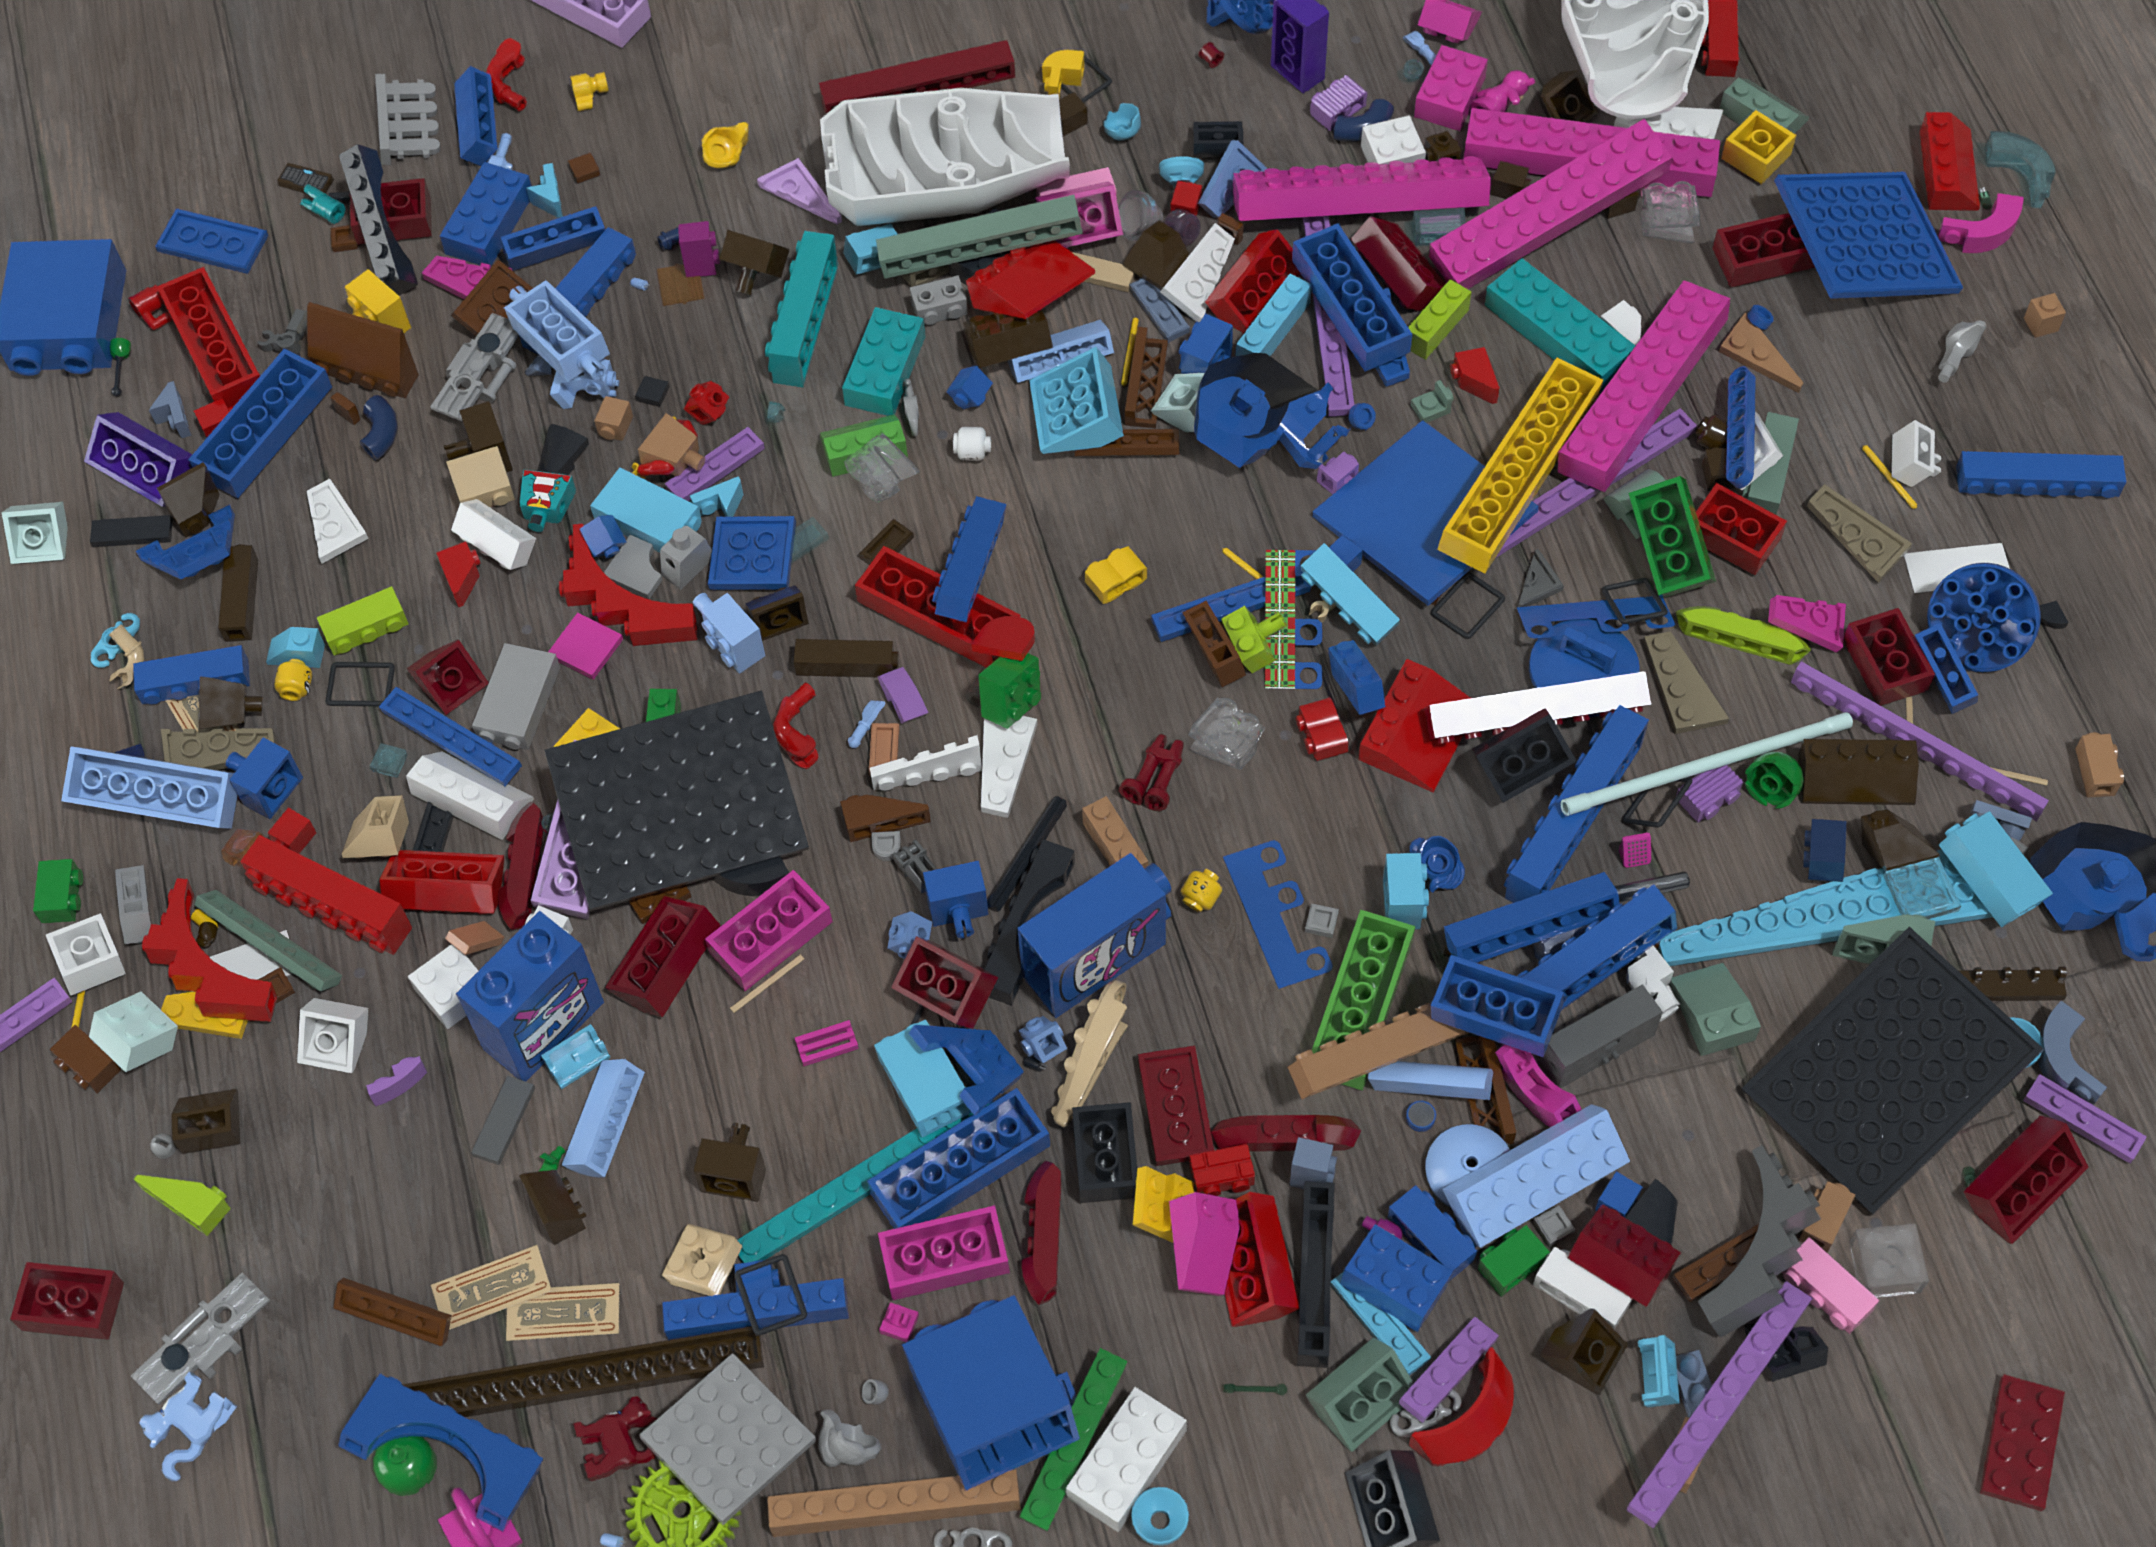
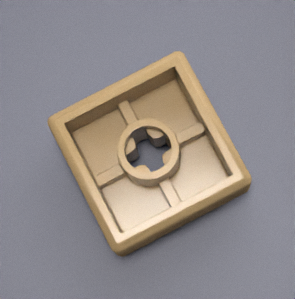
M687 1224L662 1276L671 1285L709 1296L719 1295L742 1245L734 1236Z

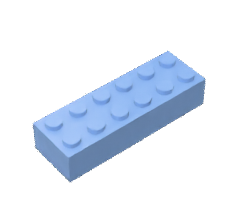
M70 747L61 801L216 828L232 829L238 794L229 780L234 774L231 772L88 748Z
M1591 1104L1443 1188V1191L1463 1234H1467L1474 1241L1475 1245L1481 1248L1629 1163L1630 1160L1607 1109Z

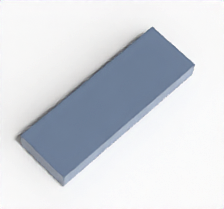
M1143 278L1129 284L1131 293L1165 340H1168V343L1190 333L1189 325L1173 303L1160 293V289Z

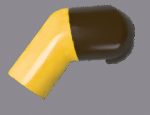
M197 909L191 915V920L200 926L196 942L199 946L208 948L217 937L218 924L211 917L205 915L201 909Z

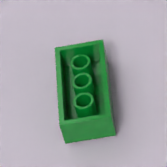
M1678 476L1628 493L1658 595L1667 598L1716 582L1686 479Z

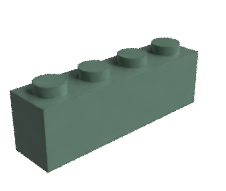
M1768 412L1764 424L1783 457L1743 490L1742 497L1777 515L1799 419Z

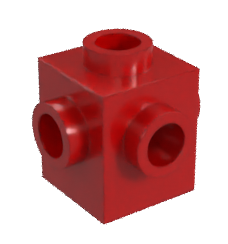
M712 381L703 384L698 383L691 389L689 393L691 397L684 410L701 425L716 421L725 412V404L729 396L717 383Z

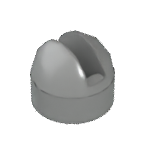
M160 1133L155 1135L150 1143L151 1151L160 1159L169 1158L176 1151V1145L168 1134ZM162 1141V1142L167 1143V1144H169V1145H168V1147L166 1148V1147H164V1146H162V1145H160V1144H158V1143Z
M869 1379L864 1383L862 1398L865 1403L881 1404L888 1397L889 1389L883 1381Z

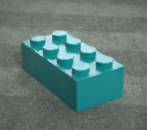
M874 308L842 387L845 406L886 416L896 413L905 390L904 381L907 378L909 379L926 337L924 318L882 308Z

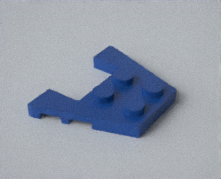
M228 505L209 514L208 516L214 526L179 544L163 550L158 540L136 550L140 560L179 579L192 577L209 565L219 564L225 557L230 555L235 518L231 506Z
M913 1025L909 1032L923 1052L943 1047L947 1048L976 1085L964 1088L959 1097L974 1115H978L988 1103L991 1104L1000 1093L1003 1094L1024 1073L1015 1058L1010 1055L991 1030Z

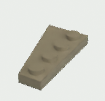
M1825 484L1808 502L1807 507L1878 583L1911 548V542Z
M1671 631L1644 636L1643 643L1674 734L1728 724L1729 717Z
M237 728L236 731H223V729L196 731V729H184L183 732L161 729L164 761L213 770L227 768L226 760L232 752H237L239 755L247 758L263 737L276 744V737L272 728Z

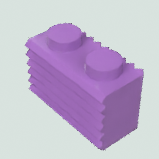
M1345 75L1341 80L1336 79L1333 81L1330 87L1323 92H1318L1313 96L1310 114L1321 125H1324L1328 131H1331L1335 128L1339 115L1352 116L1366 106L1367 92L1349 76Z
M1728 765L1699 773L1692 778L1691 786L1679 803L1697 822L1704 818L1709 820L1719 812V807L1725 803L1730 805L1740 797L1743 781ZM1684 785L1678 788L1677 794Z

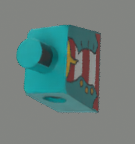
M523 470L520 508L523 517L530 520L528 527L531 530L542 532L546 522L558 524L562 521L576 493V487L571 475Z

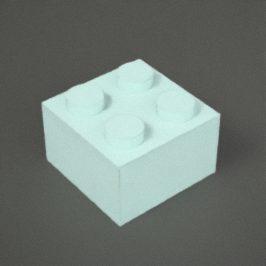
M138 992L94 1012L89 1037L127 1072L172 1051L178 1026L146 995Z

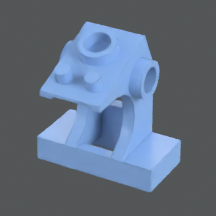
M603 358L599 361L607 369L604 377L595 372L600 377V380L593 379L585 370L567 382L556 371L550 395L563 409L572 408L576 392L579 390H586L587 393L592 395L600 394L603 398L605 396L616 397V390L614 389L615 386H619V380H616V372L612 370L610 360Z

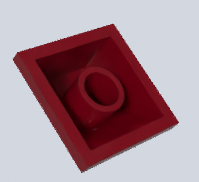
M458 639L427 653L407 668L421 690L444 715L450 713L489 684Z

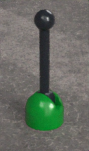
M114 338L110 341L111 355L117 359L115 384L111 390L112 395L115 397H119L122 394L120 389L122 359L127 358L131 352V342L124 338Z

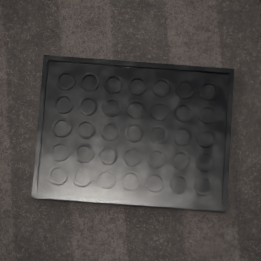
M762 690L544 750L590 911L809 850Z
M1909 926L1744 1085L1742 1091L1831 1177L1855 1194L1854 1199L1873 1216L2015 1079L2044 1048Z

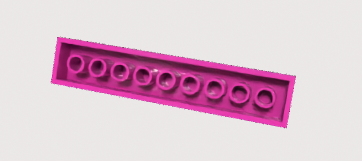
M1472 108L1464 158L1468 156L1481 158L1486 168L1497 169L1500 161L1529 168V173L1549 175L1627 128ZM1655 132L1673 158L1670 170L1643 187L1645 189L1655 190V188H1658L1661 191L1673 190L1672 192L1676 193L1687 192L1691 195L1712 197L1717 175L1720 140Z
M1643 119L1430 244L1429 258L1447 283L1451 279L1469 289L1670 170L1673 157L1646 120Z
M1474 156L1465 157L1463 160L1441 158L1439 161L1418 159L1413 163L1391 161L1389 164L1368 162L1362 166H1354L1352 164H1342L1339 167L1318 165L1312 169H1304L1302 167H1292L1289 170L1269 168L1262 172L1242 170L1239 173H1233V202L1239 221L1489 206L1490 176L1482 159Z
M1685 280L1681 283L1559 451L1558 473L1603 492L1608 489L1727 322L1730 306L1729 297Z

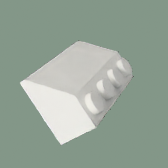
M444 752L422 756L406 775L412 795L426 802H431L434 806L446 812H451L452 815L501 840L507 835L510 825L519 811L526 804L534 800L533 796L509 784L503 786L472 766Z

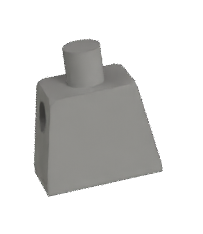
M687 525L676 529L673 532V537L660 550L661 575L680 590L711 561L712 549L706 539Z

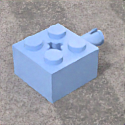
M706 593L699 594L693 600L694 607L702 613L703 622L701 624L707 633L705 639L708 645L713 650L717 648L720 651L722 660L729 668L733 666L740 674L765 657L758 626L728 593L714 602L710 600Z

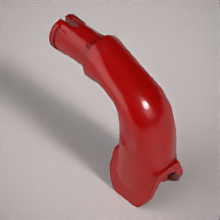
M508 38L496 50L497 53L491 59L486 73L491 75L492 92L495 99L499 103H506L520 112L526 107V98L512 91L511 87L502 81L514 68L518 69L525 62V58L520 54L521 44L512 38Z
M806 682L789 697L785 696L782 699L773 723L778 744L788 753L789 759L803 769H809L818 760V752L813 737L808 734L804 736L790 725L791 720L800 713L801 707L816 696L814 689Z

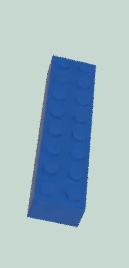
M1620 704L1614 713L1609 712L1602 723L1604 727L1602 732H1596L1589 743V752L1587 754L1582 753L1575 765V768H1577L1575 774H1568L1562 785V789H1564L1562 794L1553 797L1548 807V810H1550L1547 817H1540L1534 829L1536 831L1532 839L1528 837L1520 851L1523 853L1520 859H1513L1506 872L1508 877L1504 883V886L1507 888L1505 899L1514 903L1547 892L1552 888L1605 803L1599 804L1588 810L1566 816L1561 809V800L1618 784L1642 747L1649 719Z

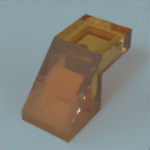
M237 829L221 850L224 861L235 866L237 861L242 860L259 835L263 836V834L258 831Z

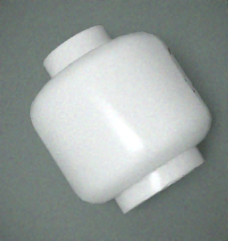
M961 427L958 433H954L953 452L958 454L960 460L981 461L984 459L986 452H991V436H986L985 429L982 427Z

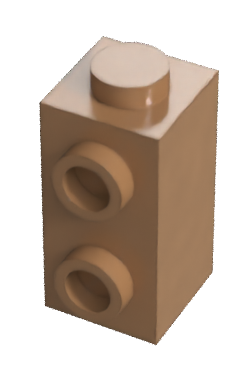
M2093 732L2082 735L2075 750L2087 798L2115 796L2124 782L2123 770L2118 767L2117 763L2118 749L2116 744L2112 743L2110 734Z
M1827 1181L1823 1190L1817 1188L1814 1193L1815 1198L1820 1204L1815 1209L1821 1220L1801 1230L1803 1232L1799 1239L1800 1242L1804 1243L1810 1237L1826 1253L1829 1251L1855 1197V1194L1851 1193L1846 1186Z

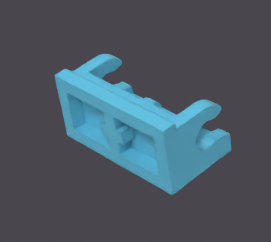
M591 1024L541 1055L547 1069L561 1089L599 1066L602 1060L611 1058L603 1041H600Z
M1665 1335L1639 1340L1638 1348H1640L1643 1363L1645 1394H1642V1401H1644V1406L1648 1408L1680 1403L1675 1343Z

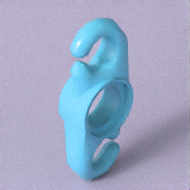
M133 613L123 614L121 616L123 621H133L132 625L124 628L134 637L140 628V619ZM121 621L116 622L115 627L105 630L100 641L92 650L91 663L98 668L109 666L110 662L108 660L98 661L97 658L101 654H108V658L112 660L116 654L124 652L118 644H109L111 639L109 634L122 624Z

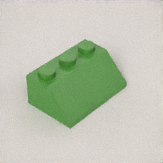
M895 414L820 433L832 477L908 458L906 440L900 421Z

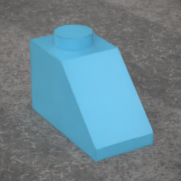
M290 627L272 638L266 660L267 665H280L291 659H299L308 667L320 668L325 643L318 628Z

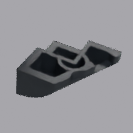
M551 424L548 427L538 471L569 475L575 468L573 462L589 445L588 438L566 427Z
M1655 1178L1625 1218L1636 1225L1642 1226L1647 1232L1660 1240L1672 1245L1678 1201L1670 1190Z
M1754 1324L1745 1325L1744 1331L1747 1336L1753 1329ZM1799 1326L1792 1328L1764 1371L1770 1380L1774 1382L1827 1365L1828 1346L1813 1327Z

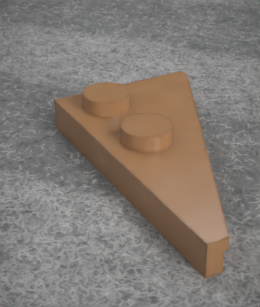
M1744 313L1720 346L1719 352L1799 393L1803 386L1802 380L1761 329L1752 324L1747 317V313Z

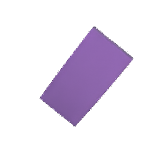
M903 667L878 676L887 701H892L901 724L925 716L928 713L916 686Z
M420 1056L402 1059L398 1064L392 1065L394 1076L381 1077L375 1080L374 1083L366 1085L369 1096L375 1106L398 1097L421 1080L427 1073V1070Z

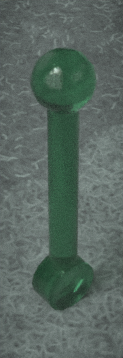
M1282 1383L1277 1386L1223 1385L1225 1393L1276 1392L1282 1396L1288 1390L1287 1386Z

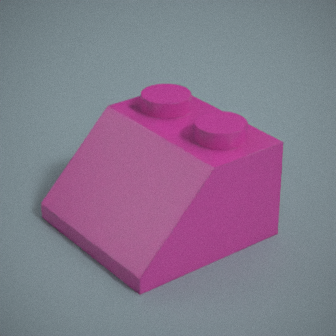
M1426 0L1418 25L1424 27L1423 32L1437 36L1439 32L1446 35V40L1459 43L1460 40H1468L1482 11L1449 0Z

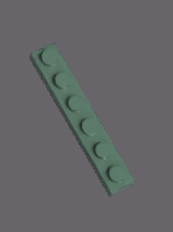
M213 890L197 896L194 905L201 909L205 915L214 918L223 924L227 930L245 939L249 945L267 954L268 958L286 967L290 973L308 982L312 988L323 991L339 985L342 977L340 973L219 891Z

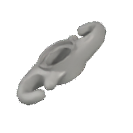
M907 378L904 381L905 397H903L906 420L909 421L912 436L916 437L918 436L919 418L917 397L914 395L911 380Z
M1452 1390L1448 1396L1453 1398V1410L1457 1412L1461 1408L1462 1401L1459 1394ZM1441 1403L1434 1410L1435 1416L1431 1420H1425L1424 1423L1405 1409L1400 1414L1402 1417L1410 1420V1427L1406 1430L1401 1429L1398 1426L1399 1415L1397 1414L1392 1415L1390 1426L1396 1435L1411 1437L1415 1431L1419 1432L1435 1426L1439 1419L1451 1414V1409L1443 1407Z
M968 1528L961 1532L957 1530L950 1531V1535L954 1539L952 1547H964V1542L969 1536L979 1537L982 1541L981 1547H992V1542L996 1539H1001L1004 1542V1547H1012L1010 1537L999 1530ZM942 1529L936 1534L934 1547H943L942 1539L948 1534L946 1529Z

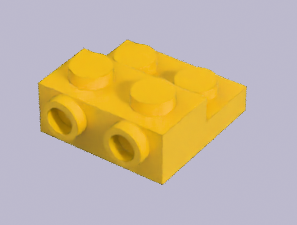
M1147 1166L1137 1168L1133 1225L1174 1243L1169 1201L1194 1193V1182L1175 1173L1164 1175Z

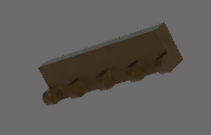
M2065 966L2047 970H2040V967H2032L2031 970H2011L2010 967H2003L2002 970H1982L1981 967H1974L1973 970H1958L1991 1001L2065 1000L2067 996L2064 981L2067 975Z

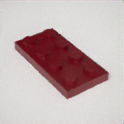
M1195 1046L1138 1054L1156 1166L1189 1161V1155L1213 1151V1141Z
M2006 1374L2001 1376L1980 1494L2041 1512L2045 1509L2065 1391Z

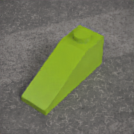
M137 1175L134 1178V1181L144 1192L206 1236L211 1233L231 1209L225 1202L227 1196L215 1186L209 1189L200 1182Z

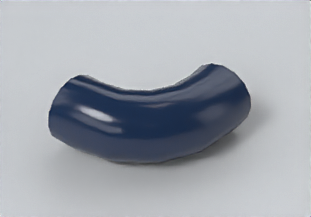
M1376 99L1371 102L1370 108L1363 115L1355 117L1339 115L1335 124L1334 139L1339 141H1361L1362 127L1391 120L1394 113L1393 105L1387 100Z
M381 395L371 397L364 405L363 413L372 422L370 432L359 441L365 452L375 461L379 460L393 445L398 432L396 412Z

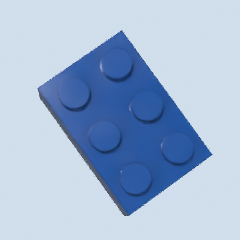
M1374 1224L1346 1266L1340 1284L1383 1312L1394 1316L1404 1325L1418 1333L1447 1288L1453 1271Z

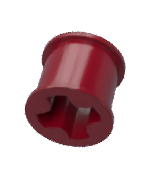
M1208 42L1200 49L1199 57L1204 59L1211 68H1215L1223 61L1224 52L1218 50L1213 42Z

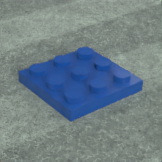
M716 517L708 579L710 590L788 588L796 527L795 517Z

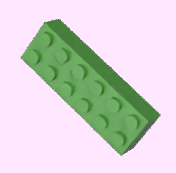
M1360 909L1312 1048L1313 1054L1321 1051L1320 1046L1330 1041L1336 1040L1337 1044L1345 1042V1036L1360 1030L1363 1035L1370 1032L1368 1029L1370 1026L1381 1021L1386 1023L1413 943L1415 926ZM1368 1074L1345 1082L1343 1085L1363 1091Z

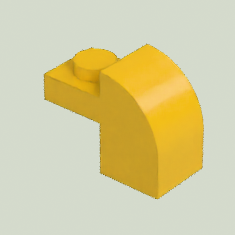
M1060 50L1050 54L1044 60L1042 76L1043 83H1045L1044 91L1048 92V95L1058 94L1060 97L1062 83L1064 85L1081 86L1085 68L1084 51Z

